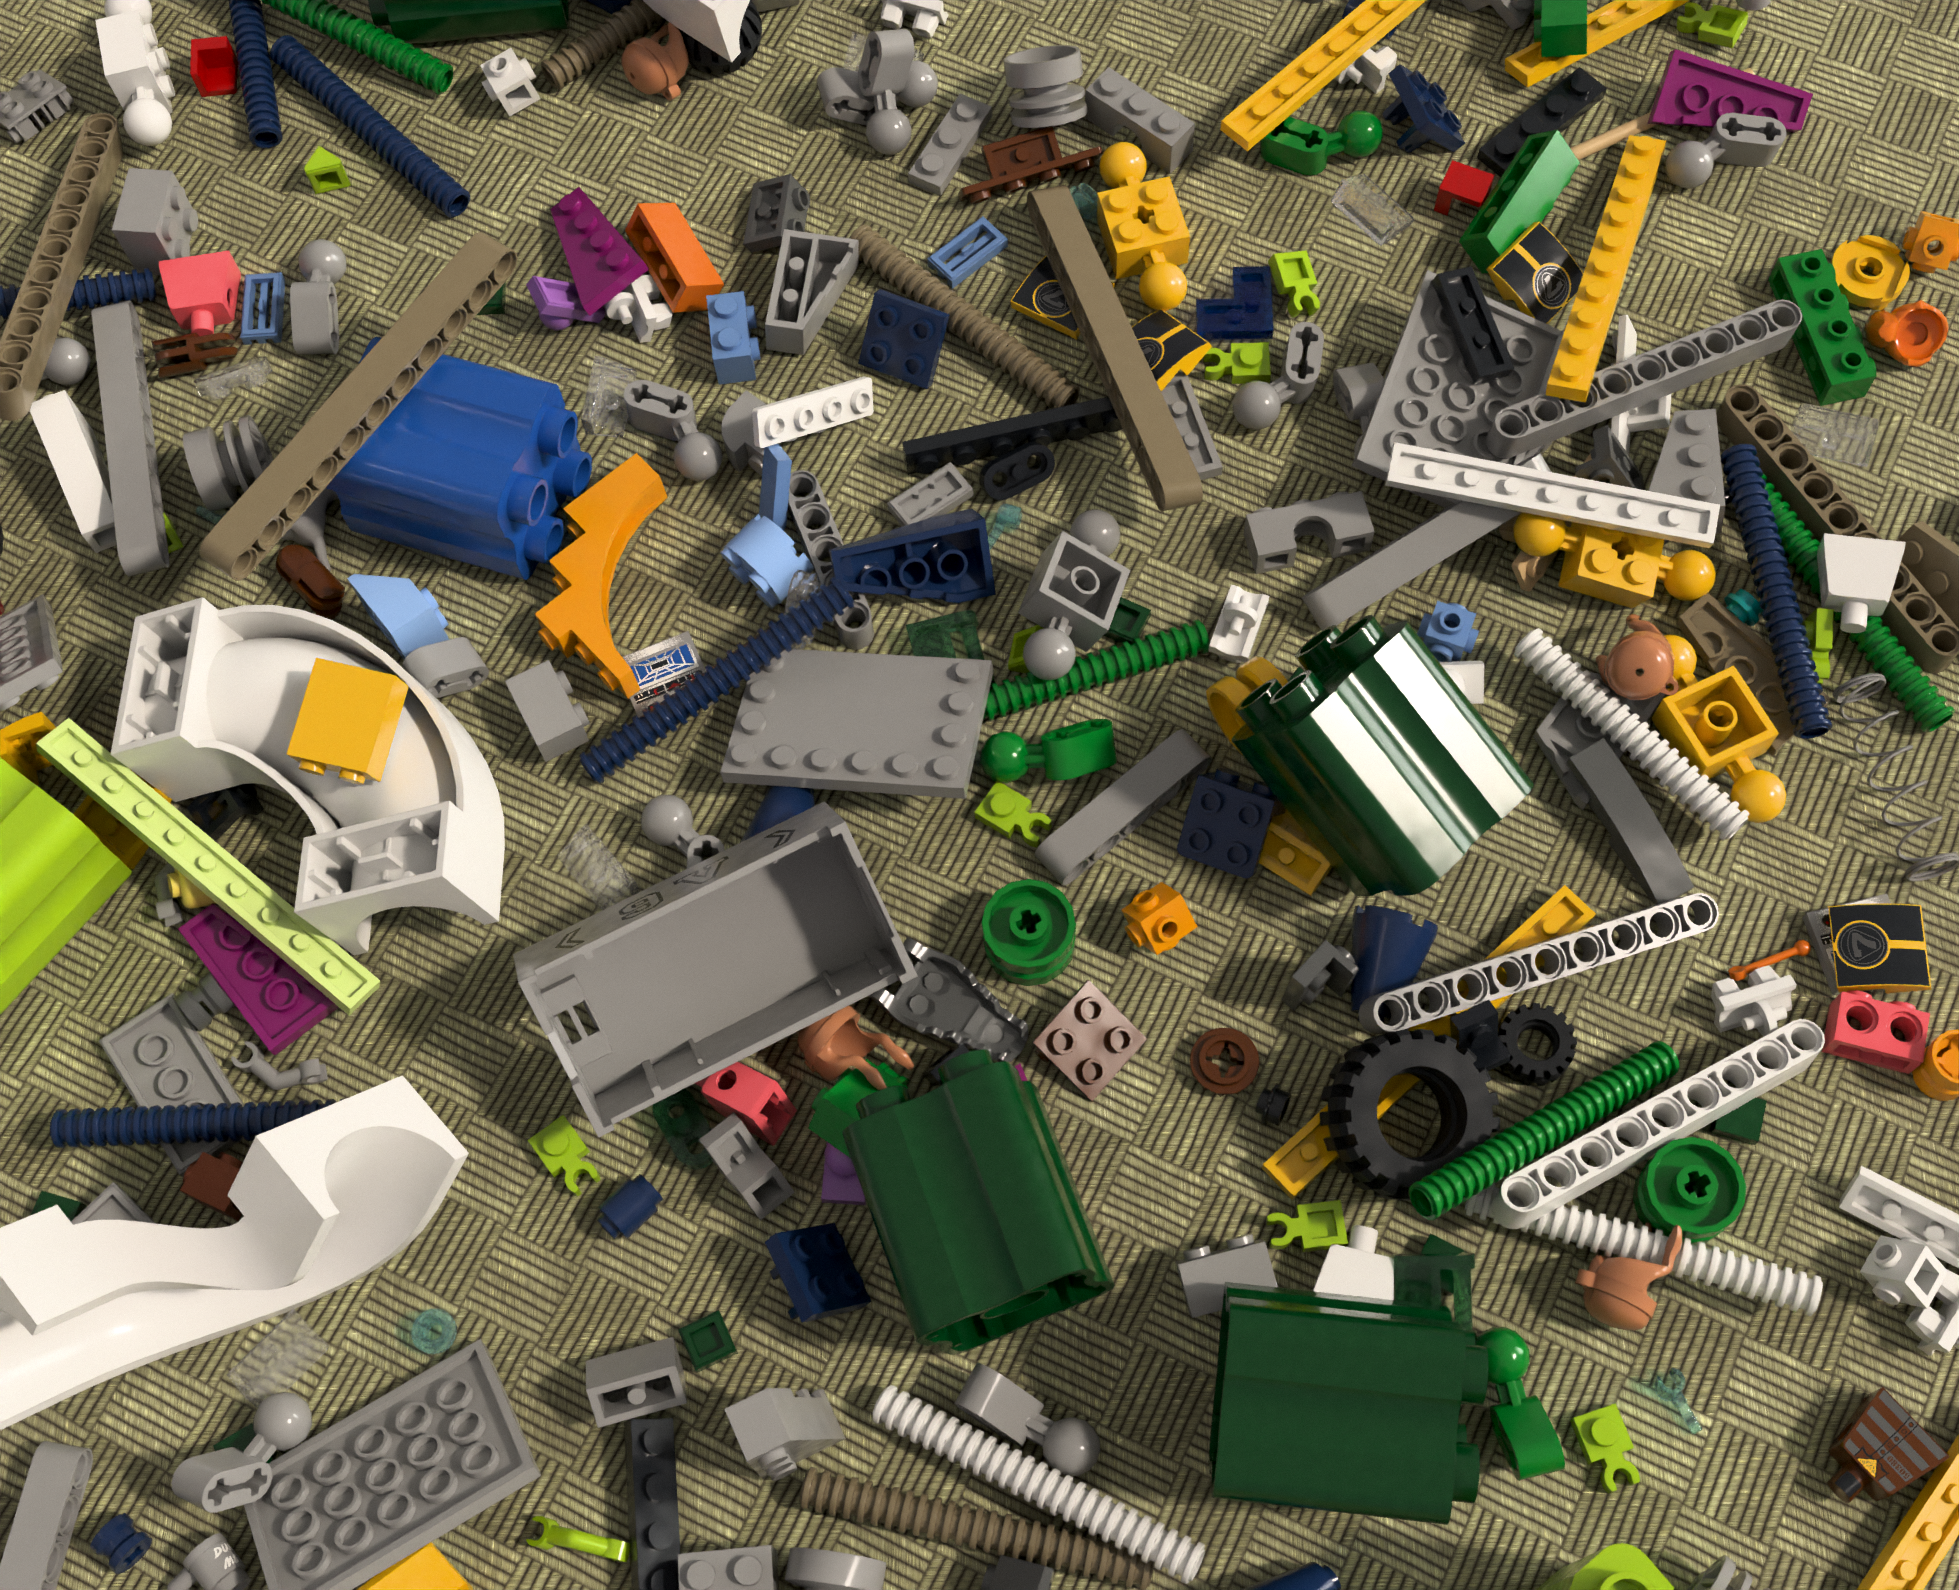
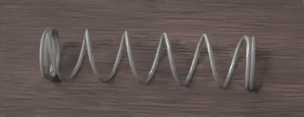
M1869 673L1860 675L1839 685L1832 693L1834 701L1841 703L1839 708L1840 716L1854 722H1871L1855 737L1853 743L1854 750L1867 756H1886L1870 771L1867 778L1868 785L1883 791L1903 790L1885 805L1881 814L1882 819L1889 824L1897 826L1919 825L1900 840L1895 850L1897 856L1902 859L1919 861L1905 871V876L1909 881H1923L1943 875L1959 865L1958 852L1943 853L1923 858L1906 857L1900 852V847L1906 839L1923 827L1941 820L1943 816L1940 815L1931 819L1914 822H1894L1886 818V810L1894 801L1907 792L1927 784L1928 781L1923 780L1915 784L1899 787H1880L1872 783V774L1878 767L1899 753L1911 750L1913 745L1880 753H1869L1858 749L1857 741L1865 731L1879 721L1896 716L1899 713L1898 710H1894L1873 718H1851L1846 716L1843 711L1845 703L1865 699L1880 691L1886 684L1885 676L1882 674ZM1879 681V682L1876 683L1874 686H1872V687H1870V688H1868V689H1866V690H1864V691L1858 692V691H1860L1861 689H1863L1864 687H1866V686H1868V685H1870V684H1872V683H1874V682ZM1863 683L1847 696H1839L1845 690ZM1945 861H1950L1947 864L1942 865L1938 868L1926 872L1916 873L1917 871L1924 869L1928 866Z

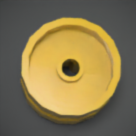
M1253 657L1237 669L1236 678L1225 676L1211 685L1206 691L1207 702L1213 717L1229 742L1238 751L1239 749L1232 742V738L1246 723L1236 712L1237 706L1256 688L1271 679L1276 678L1282 687L1288 683L1285 676L1263 657Z

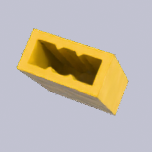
M316 658L286 755L300 763V770L311 774L324 776L325 770L338 772L339 779L354 784L364 785L365 779L380 782L409 686L396 675Z

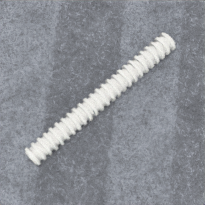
M1493 1183L1479 1194L1472 1195L1466 1201L1464 1209L1466 1210V1215L1472 1216L1473 1213L1480 1214V1219L1486 1220L1487 1217L1494 1218L1492 1203L1500 1188L1495 1187V1183ZM1508 1196L1509 1201L1513 1205L1525 1207L1519 1198ZM1562 1205L1521 1228L1523 1232H1527L1528 1229L1535 1230L1536 1236H1541L1542 1233L1548 1234V1239L1553 1241L1556 1237L1562 1238L1563 1244L1568 1245L1570 1241L1576 1242V1247L1580 1249L1584 1245L1591 1247L1590 1251L1597 1253L1598 1249L1603 1250L1604 1255L1611 1257L1613 1253L1618 1255V1257H1627L1662 1265L1666 1243L1669 1238L1662 1236L1663 1231L1656 1229L1655 1233H1652L1644 1225L1641 1226V1229H1638L1630 1221L1627 1222V1225L1621 1224L1620 1218L1614 1217L1613 1221L1606 1219V1214L1600 1213L1599 1217L1593 1216L1592 1210L1586 1209L1585 1213L1578 1211V1206L1572 1205L1571 1209ZM1494 1218L1493 1223L1499 1224ZM1684 1238L1682 1241L1681 1249L1676 1255L1672 1269L1676 1277L1681 1278L1685 1274L1689 1276V1281L1696 1282L1698 1278L1702 1279L1703 1285L1706 1286L1715 1283L1718 1284L1717 1288L1723 1291L1726 1287L1732 1288L1733 1294L1739 1295L1740 1291L1746 1292V1297L1753 1299L1755 1295L1760 1296L1761 1302L1768 1303L1769 1300L1775 1301V1306L1781 1308L1784 1304L1790 1305V1310L1795 1312L1799 1308L1804 1309V1314L1812 1316L1816 1312L1823 1288L1820 1276L1814 1275L1810 1279L1807 1278L1806 1272L1799 1271L1798 1274H1793L1792 1268L1789 1267L1779 1270L1777 1269V1264L1770 1263L1769 1266L1763 1265V1260L1758 1258L1754 1262L1748 1261L1747 1255L1742 1254L1738 1258L1730 1250H1727L1724 1254L1716 1246H1713L1712 1249L1705 1248V1243L1702 1242L1693 1245L1689 1238Z
M894 1385L885 1388L877 1399L872 1414L874 1423L881 1424L884 1422L886 1429L893 1431L895 1428L898 1429L899 1436L906 1437L909 1435L910 1441L915 1444L920 1441L923 1442L922 1446L926 1450H930L932 1447L935 1448L936 1455H948V1461L951 1463H955L957 1460L960 1461L961 1468H973V1474L976 1476H980L982 1473L985 1474L986 1481L991 1483L996 1480L998 1481V1487L1002 1489L1010 1487L1011 1494L1018 1496L1020 1493L1024 1494L1025 1501H1037V1507L1040 1509H1044L1046 1506L1049 1507L1050 1514L1054 1516L1058 1513L1062 1514L1063 1521L1065 1522L1076 1521L1077 1528L1083 1529L1084 1526L1089 1528V1534L1095 1536L1097 1533L1101 1534L1102 1541L1106 1543L1110 1540L1115 1541V1547L1119 1550L1126 1547L1128 1548L1129 1555L1135 1556L1137 1553L1142 1555L1141 1561L1148 1563L1150 1560L1155 1562V1568L1161 1570L1163 1567L1167 1568L1168 1575L1172 1577L1176 1574L1182 1576L1181 1582L1185 1584L1192 1581L1197 1574L1205 1555V1544L1198 1542L1196 1545L1192 1544L1191 1537L1187 1535L1183 1538L1179 1537L1178 1531L1174 1528L1170 1531L1165 1530V1524L1162 1522H1158L1156 1525L1151 1523L1152 1517L1145 1515L1142 1518L1138 1516V1510L1134 1508L1130 1511L1126 1510L1125 1503L1121 1501L1117 1504L1112 1503V1497L1109 1495H1105L1103 1498L1100 1497L1099 1490L1092 1488L1091 1491L1087 1490L1084 1482L1073 1483V1477L1070 1475H1066L1064 1478L1061 1477L1060 1470L1054 1468L1050 1471L1048 1470V1464L1044 1462L1036 1464L1035 1458L1031 1455H1028L1026 1458L1022 1457V1451L1019 1449H1015L1012 1452L1009 1450V1444L1003 1442L999 1445L997 1444V1438L993 1436L985 1438L984 1431L980 1429L973 1432L972 1425L968 1423L960 1425L959 1419L956 1417L948 1419L947 1413L943 1410H939L937 1413L934 1412L933 1405L927 1404L923 1406L921 1399L914 1398L911 1400L910 1394L902 1391L900 1394L897 1393L898 1389Z

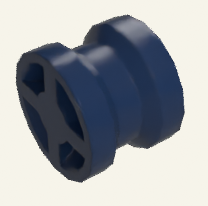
M123 1513L111 1519L99 1530L93 1538L90 1547L96 1555H105L109 1559V1568L115 1574H121L134 1566L146 1554L152 1544V1538L146 1532H138L134 1528V1520L128 1514Z

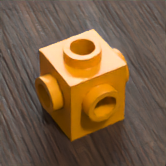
M1920 211L1915 227H1908L1902 242V249L1906 250V258L1908 261L1913 262L1912 268L1927 273H1935L1936 268L1947 270L1950 261H1957L1959 257L1958 219ZM1937 240L1935 246L1927 248L1930 242Z
M1160 882L1150 890L1140 892L1133 898L1130 904L1121 909L1128 922V925L1125 926V931L1131 941L1138 948L1144 946L1156 955L1172 949L1181 938L1198 927L1182 895L1163 882Z

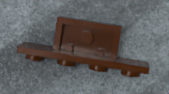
M1053 126L984 145L981 151L990 180L961 188L958 197L960 202L970 200L971 204H977L992 198L991 193L1004 189L1006 194L1020 191L1027 187L1025 182L1039 178L1040 183L1053 181L1061 177V171L1074 168L1075 173L1089 170L1096 166L1095 161L1103 154L1102 148L1098 146L1062 157Z

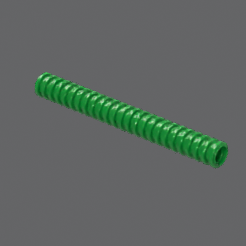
M261 0L262 3L270 5L275 10H280L281 13L289 15L294 20H299L300 23L308 25L313 30H318L319 33L327 35L330 39L337 40L342 45L346 44L349 49H356L357 53L365 54L371 60L375 59L378 64H384L390 70L394 69L397 74H403L409 80L413 79L416 84H423L424 88L432 89L437 95L444 93L452 82L453 67L450 64H443L441 59H434L429 53L424 54L420 48H415L410 43L405 44L404 40L395 38L391 33L386 34L383 29L376 28L374 24L367 23L362 18H357L355 14L348 13L343 8H338L334 3H329L327 0Z
M1763 474L1762 478L1765 480L1766 483L1767 476ZM1766 483L1765 489L1769 494L1768 501L1772 505L1771 512L1775 515L1774 523L1778 526L1777 534L1780 535L1782 541L1780 545L1783 546L1785 552L1783 556L1789 557L1787 562L1790 566H1796L1795 572L1797 575L1804 576L1802 579L1804 584H1811L1810 591L1812 594H1819L1818 601L1821 604L1817 550L1820 542L1817 539H1811L1813 536L1812 532L1804 530L1805 523L1802 520H1796L1798 517L1797 513L1789 511L1790 505L1788 502H1781L1782 495L1780 492H1773L1775 486L1772 483ZM1833 612L1835 614L1833 617L1834 621L1841 623L1842 612ZM1867 615L1866 631L1850 633L1849 640L1852 643L1857 642V650L1860 653H1866L1865 660L1874 663L1873 670L1881 672L1885 676L1886 682L1890 683L1888 686L1889 690L1898 693L1896 699L1899 702L1906 703L1904 709L1907 712L1912 711L1914 713L1912 719L1915 722L1922 723L1920 728L1923 732H1931L1939 728L1952 718L1955 709L1952 706L1947 707L1945 705L1947 699L1944 696L1939 697L1937 695L1939 689L1936 686L1929 685L1930 678L1921 675L1922 668L1913 665L1914 658L1905 655L1906 648L1904 646L1898 647V638L1896 636L1890 637L1889 633L1891 631L1888 626L1882 627L1883 620L1881 617Z
M1199 619L1192 621L1190 626L1187 623H1183L1180 625V629L1170 627L1168 633L1161 630L1157 632L1155 637L1148 634L1145 635V640L1142 641L1138 637L1133 639L1132 644H1129L1127 641L1122 642L1120 648L1113 645L1109 647L1107 652L1104 649H1100L1097 651V655H1093L1090 652L1086 654L1084 659L1077 656L1071 670L1056 680H1043L1034 676L1029 671L1024 678L1017 675L1014 676V681L1011 682L1008 679H1004L1001 685H997L996 682L991 683L983 719L987 718L990 722L994 720L996 715H999L1000 718L1006 717V712L1008 711L1015 714L1018 713V708L1021 707L1024 710H1028L1031 704H1035L1037 707L1041 706L1043 700H1047L1050 703L1054 701L1056 696L1063 699L1066 698V693L1069 692L1072 695H1076L1079 689H1083L1084 692L1089 691L1091 685L1098 688L1102 686L1104 681L1107 684L1114 683V678L1117 677L1119 680L1126 679V674H1130L1133 677L1138 675L1139 670L1146 673L1150 671L1152 666L1155 669H1159L1162 663H1165L1167 666L1171 665L1174 659L1181 662L1185 660L1187 655L1190 658H1194L1197 656V652L1207 654L1209 653L1210 641L1206 628Z
M1652 1042L1648 1047L1642 1048L1629 1058H1625L1610 1069H1606L1600 1075L1594 1076L1591 1080L1584 1082L1581 1086H1577L1571 1092H1567L1552 1103L1545 1105L1542 1109H1538L1532 1115L1526 1116L1522 1121L1516 1122L1513 1126L1506 1128L1493 1138L1487 1139L1483 1144L1475 1146L1472 1150L1465 1152L1452 1162L1446 1163L1441 1169H1436L1431 1175H1426L1420 1181L1414 1182L1409 1188V1196L1413 1207L1423 1218L1427 1220L1437 1219L1451 1208H1455L1462 1202L1469 1200L1472 1195L1479 1194L1483 1189L1489 1188L1493 1183L1499 1182L1503 1177L1509 1176L1513 1171L1519 1170L1523 1165L1529 1164L1533 1159L1539 1158L1543 1153L1549 1152L1553 1147L1559 1146L1563 1141L1569 1140L1573 1135L1579 1134L1583 1129L1589 1128L1593 1123L1599 1122L1602 1118L1627 1105L1631 1100L1637 1099L1640 1095L1647 1093L1650 1089L1665 1082L1668 1078L1675 1076L1680 1068L1676 1053L1664 1042Z

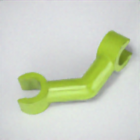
M535 1516L532 1518L533 1521L543 1524L544 1532L538 1540L526 1539L527 1543L531 1546L548 1550L557 1545L627 1563L630 1553V1543L561 1527L557 1521L547 1517Z

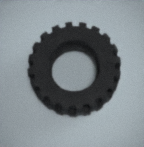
M1405 1029L1366 1039L1364 1044L1353 1046L1344 1054L1345 1061L1343 1063L1335 1064L1329 1074L1330 1078L1334 1080L1333 1084L1325 1086L1321 1096L1322 1101L1328 1102V1111L1320 1112V1126L1328 1125L1330 1136L1323 1139L1327 1151H1336L1340 1158L1334 1163L1342 1173H1351L1354 1176L1352 1178L1353 1184L1362 1190H1373L1374 1196L1380 1198L1411 1201L1409 1188L1414 1182L1420 1181L1426 1175H1431L1436 1169H1441L1446 1163L1452 1162L1455 1158L1462 1156L1475 1146L1483 1144L1487 1139H1490L1491 1132H1499L1500 1118L1493 1117L1492 1110L1493 1105H1499L1497 1092L1489 1093L1486 1083L1491 1080V1077L1485 1067L1476 1069L1473 1063L1476 1061L1477 1056L1468 1048L1456 1049L1457 1040L1445 1034L1435 1036L1432 1030L1417 1029L1408 1031ZM1403 1073L1412 1074L1429 1086L1437 1099L1441 1115L1440 1129L1434 1144L1424 1155L1415 1158L1400 1155L1387 1143L1381 1133L1377 1119V1104L1383 1087L1391 1077Z

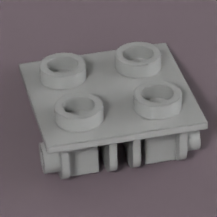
M40 69L37 72L30 71L24 74L18 80L19 84L9 92H0V124L8 129L6 131L16 144L21 140L26 142L39 132L28 116L31 117L41 130L45 128L43 122L34 111L38 109L42 116L51 124L54 120L43 105L57 119L71 109L70 105L74 102V99L65 90L67 88L65 84Z

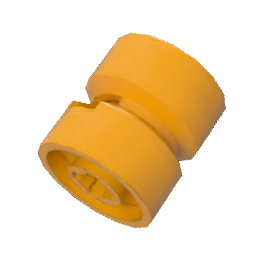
M1959 1029L1948 1030L1932 1041L1925 1048L1923 1062L1912 1071L1915 1084L1921 1092L1932 1099L1949 1101L1959 1097Z

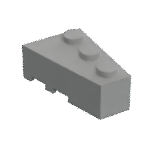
M784 229L765 322L766 350L805 354L859 266V240Z
M766 1388L724 1409L747 1463L762 1479L771 1476L772 1481L782 1479L798 1469L795 1463L846 1439L824 1389H817L812 1394H809L808 1389H800L796 1392L798 1397H794L791 1388Z

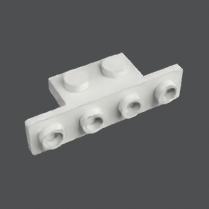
M1628 315L1619 316L1618 330L1613 331L1612 340L1616 353V363H1611V366L1636 356L1637 334ZM1671 394L1611 418V431L1628 455L1630 432L1667 428L1670 426Z
M864 376L754 408L752 410L755 446L765 448L781 442L794 441L797 437L811 433H820L827 428L872 415L874 411L872 379Z

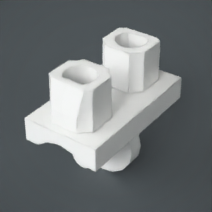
M881 0L883 3L881 21L884 26L896 30L901 29L905 14L914 16L912 30L915 34L931 39L938 24L945 25L948 13L943 10V1Z
M1383 46L1376 52L1368 49L1334 79L1340 84H1344L1350 79L1357 84L1363 82L1377 94L1384 88L1388 73L1395 68L1397 54L1388 46Z
M650 274L641 275L605 304V311L609 318L614 320L621 319L623 324L632 323L640 343L650 342L653 331L669 327L672 319V311L666 302L655 304L650 302V300L658 299L660 293Z
M1231 585L1209 645V652L1216 653L1219 658L1234 663H1240L1241 661L1246 663L1253 648L1270 596L1249 593L1238 586Z
M1767 965L1755 969L1749 974L1748 984L1750 987L1740 990L1735 981L1730 978L1715 982L1712 986L1711 998L1716 1008L1714 1024L1719 1032L1743 1026L1746 1031L1757 1028L1764 1037L1777 1030V1021L1786 1019L1787 1011L1792 1010L1791 992L1796 989L1797 984L1791 975L1780 978Z
M1947 1270L1948 1273L1935 1294V1297L1944 1302L1940 1310L1936 1312L1930 1306L1928 1309L1916 1307L1905 1322L1922 1339L1917 1348L1928 1356L1933 1355L1935 1350L1945 1353L1950 1352L1953 1345L1959 1349V1275Z

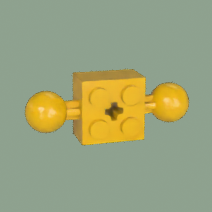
M1129 142L1115 143L1104 151L1100 159L1101 177L1113 189L1097 193V222L1115 278L1121 279L1142 274L1139 281V292L1144 303L1154 310L1169 311L1176 308L1184 300L1187 293L1186 277L1177 265L1188 263L1190 235L1170 176L1140 183L1147 169L1146 158L1139 147Z
M1524 512L1520 513L1514 524L1513 535L1515 542L1526 554L1543 557L1554 553L1558 549L1566 551L1558 587L1625 607L1634 608L1653 598L1656 579L1663 580L1664 587L1668 593L1682 601L1698 600L1709 593L1715 582L1716 572L1714 565L1705 554L1695 550H1684L1674 554L1672 557L1662 555L1664 539L1572 522L1571 527H1568L1564 520Z
M1664 635L1669 641L1675 656L1673 677L1677 680L1679 688L1674 695H1669L1662 699L1651 718L1663 738L1669 742L1668 746L1670 749L1676 748L1679 750L1678 756L1680 758L1687 757L1690 767L1696 765L1699 768L1697 772L1699 775L1706 774L1710 780L1724 772L1729 774L1734 782L1730 793L1731 803L1737 801L1739 803L1738 809L1741 812L1744 810L1749 812V819L1747 821L1763 823L1774 819L1785 806V787L1782 781L1773 773L1766 770H1756L1750 760L1766 753L1779 732L1734 665L1698 682L1693 674L1697 663L1693 646L1680 636ZM1669 683L1666 686L1673 687V684Z

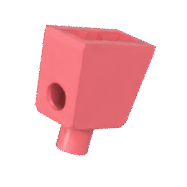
M230 251L159 261V269L168 306L181 329H191V333L204 336L214 334L215 325L228 324L234 320L241 272Z
M736 1062L694 1083L702 1088L701 1093L718 1113L727 1118L734 1112L749 1132L772 1146L776 1144L797 1112V1109L778 1082L740 1062Z

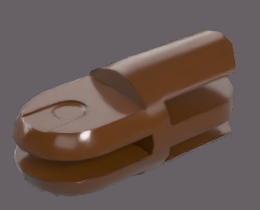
M191 333L151 341L153 349L164 350L154 355L157 364H176L159 368V378L205 370L207 364L233 359L238 352L237 347H223L236 342L235 337L230 333H215L204 336Z
M294 544L287 545L279 550L276 558V570L279 575L317 615L330 620L336 618L342 608L345 587L309 549Z

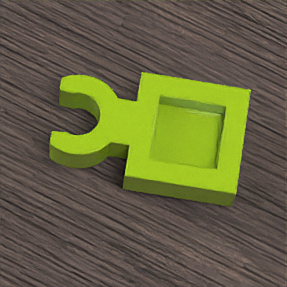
M1688 2L1685 4L1684 16H1678L1677 30L1682 33L1698 31V40L1733 48L1747 25L1748 12L1713 4L1711 9L1706 11L1699 4Z
M1307 250L1273 254L1268 260V264L1278 294L1289 295L1290 300L1288 301L1287 309L1291 317H1297L1303 310L1301 303L1306 306L1309 316L1314 315L1320 308V301L1316 294L1312 292L1318 283Z
M1269 342L1231 343L1230 353H1224L1218 348H1210L1203 357L1204 362H1215L1218 364L1217 366L1205 367L1204 379L1214 381L1222 378L1224 375H1231V384H1245L1254 380L1270 383Z
M1817 608L1801 624L1806 628L1807 633L1805 637L1809 639L1810 643L1808 648L1813 653V657L1810 660H1813L1816 664L1814 672L1818 673L1819 681L1817 683L1821 685L1823 684V679L1828 680L1830 676L1829 651L1832 650L1834 609Z
M997 781L974 812L977 820L1007 838H1010L1015 830L1021 832L1024 842L1036 848L1040 845V838L1031 833L1030 829L1034 826H1041L1049 831L1052 827V821L1047 815L1039 812H1028L1032 807L1031 800Z
M564 1115L528 1139V1142L554 1178L563 1171H566L565 1184L575 1196L578 1197L582 1194L576 1185V1179L580 1174H590L596 1183L601 1180L598 1171L591 1163L580 1160L590 1151Z
M1341 1200L1299 1204L1295 1208L1297 1218H1291L1287 1214L1280 1212L1272 1213L1266 1218L1267 1225L1279 1224L1286 1231L1284 1237L1270 1240V1248L1284 1249L1293 1240L1301 1241L1302 1252L1327 1250L1331 1244L1345 1247L1348 1245Z
M1616 1403L1570 1420L1587 1464L1601 1461L1603 1466L1600 1476L1601 1484L1608 1494L1617 1490L1613 1480V1473L1615 1471L1623 1472L1627 1476L1630 1486L1640 1482L1637 1468L1631 1462L1625 1460L1622 1454L1632 1450L1634 1446Z

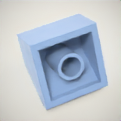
M353 574L347 578L370 618L403 659L417 648L449 640L444 630L449 624L439 611L437 601L426 587L419 591L409 578Z

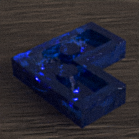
M1270 266L1233 267V299H1196V334L1203 339H1273L1274 326Z

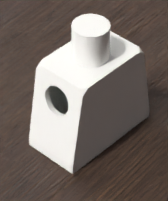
M1824 533L1817 550L1821 604L1823 609H1834V612H1842L1840 623L1842 631L1848 633L1866 631L1867 615H1883L1891 597L1906 542Z
M1354 1225L1351 1228L1348 1247L1331 1244L1312 1291L1394 1300V1260L1387 1256L1375 1254L1378 1231L1370 1227Z

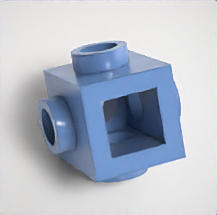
M1437 601L1432 615L1424 613L1417 634L1419 637L1424 638L1423 642L1439 662L1460 661L1463 651L1472 653L1479 630L1472 628L1477 613L1470 612L1464 606L1457 603L1446 604Z

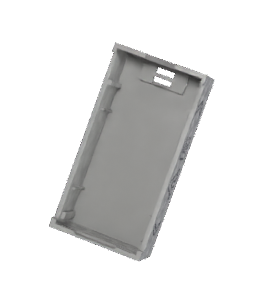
M825 801L513 954L518 983L541 1028L550 1040L598 1138L615 1130L613 1124L898 980L904 984L918 977L846 822ZM581 1002L596 1028V1031L587 1035L573 1007ZM565 1010L568 1011L581 1036V1039L571 1043L557 1015Z

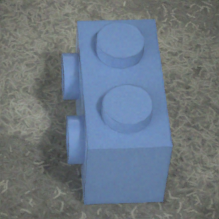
M744 291L707 295L712 358L718 384L756 380L754 361L761 360L758 337L752 338L751 329L757 328L754 305L747 306Z

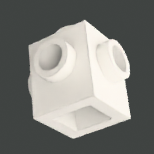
M512 48L480 65L487 77L486 80L481 82L492 102L497 99L500 100L509 117L541 99L531 80L536 78L535 73L526 58L518 60Z
M1881 1235L1867 1257L1860 1273L1873 1286V1293L1884 1302L1892 1305H1898L1901 1302L1928 1309L1948 1271L1926 1245L1909 1237H1903L1900 1240Z

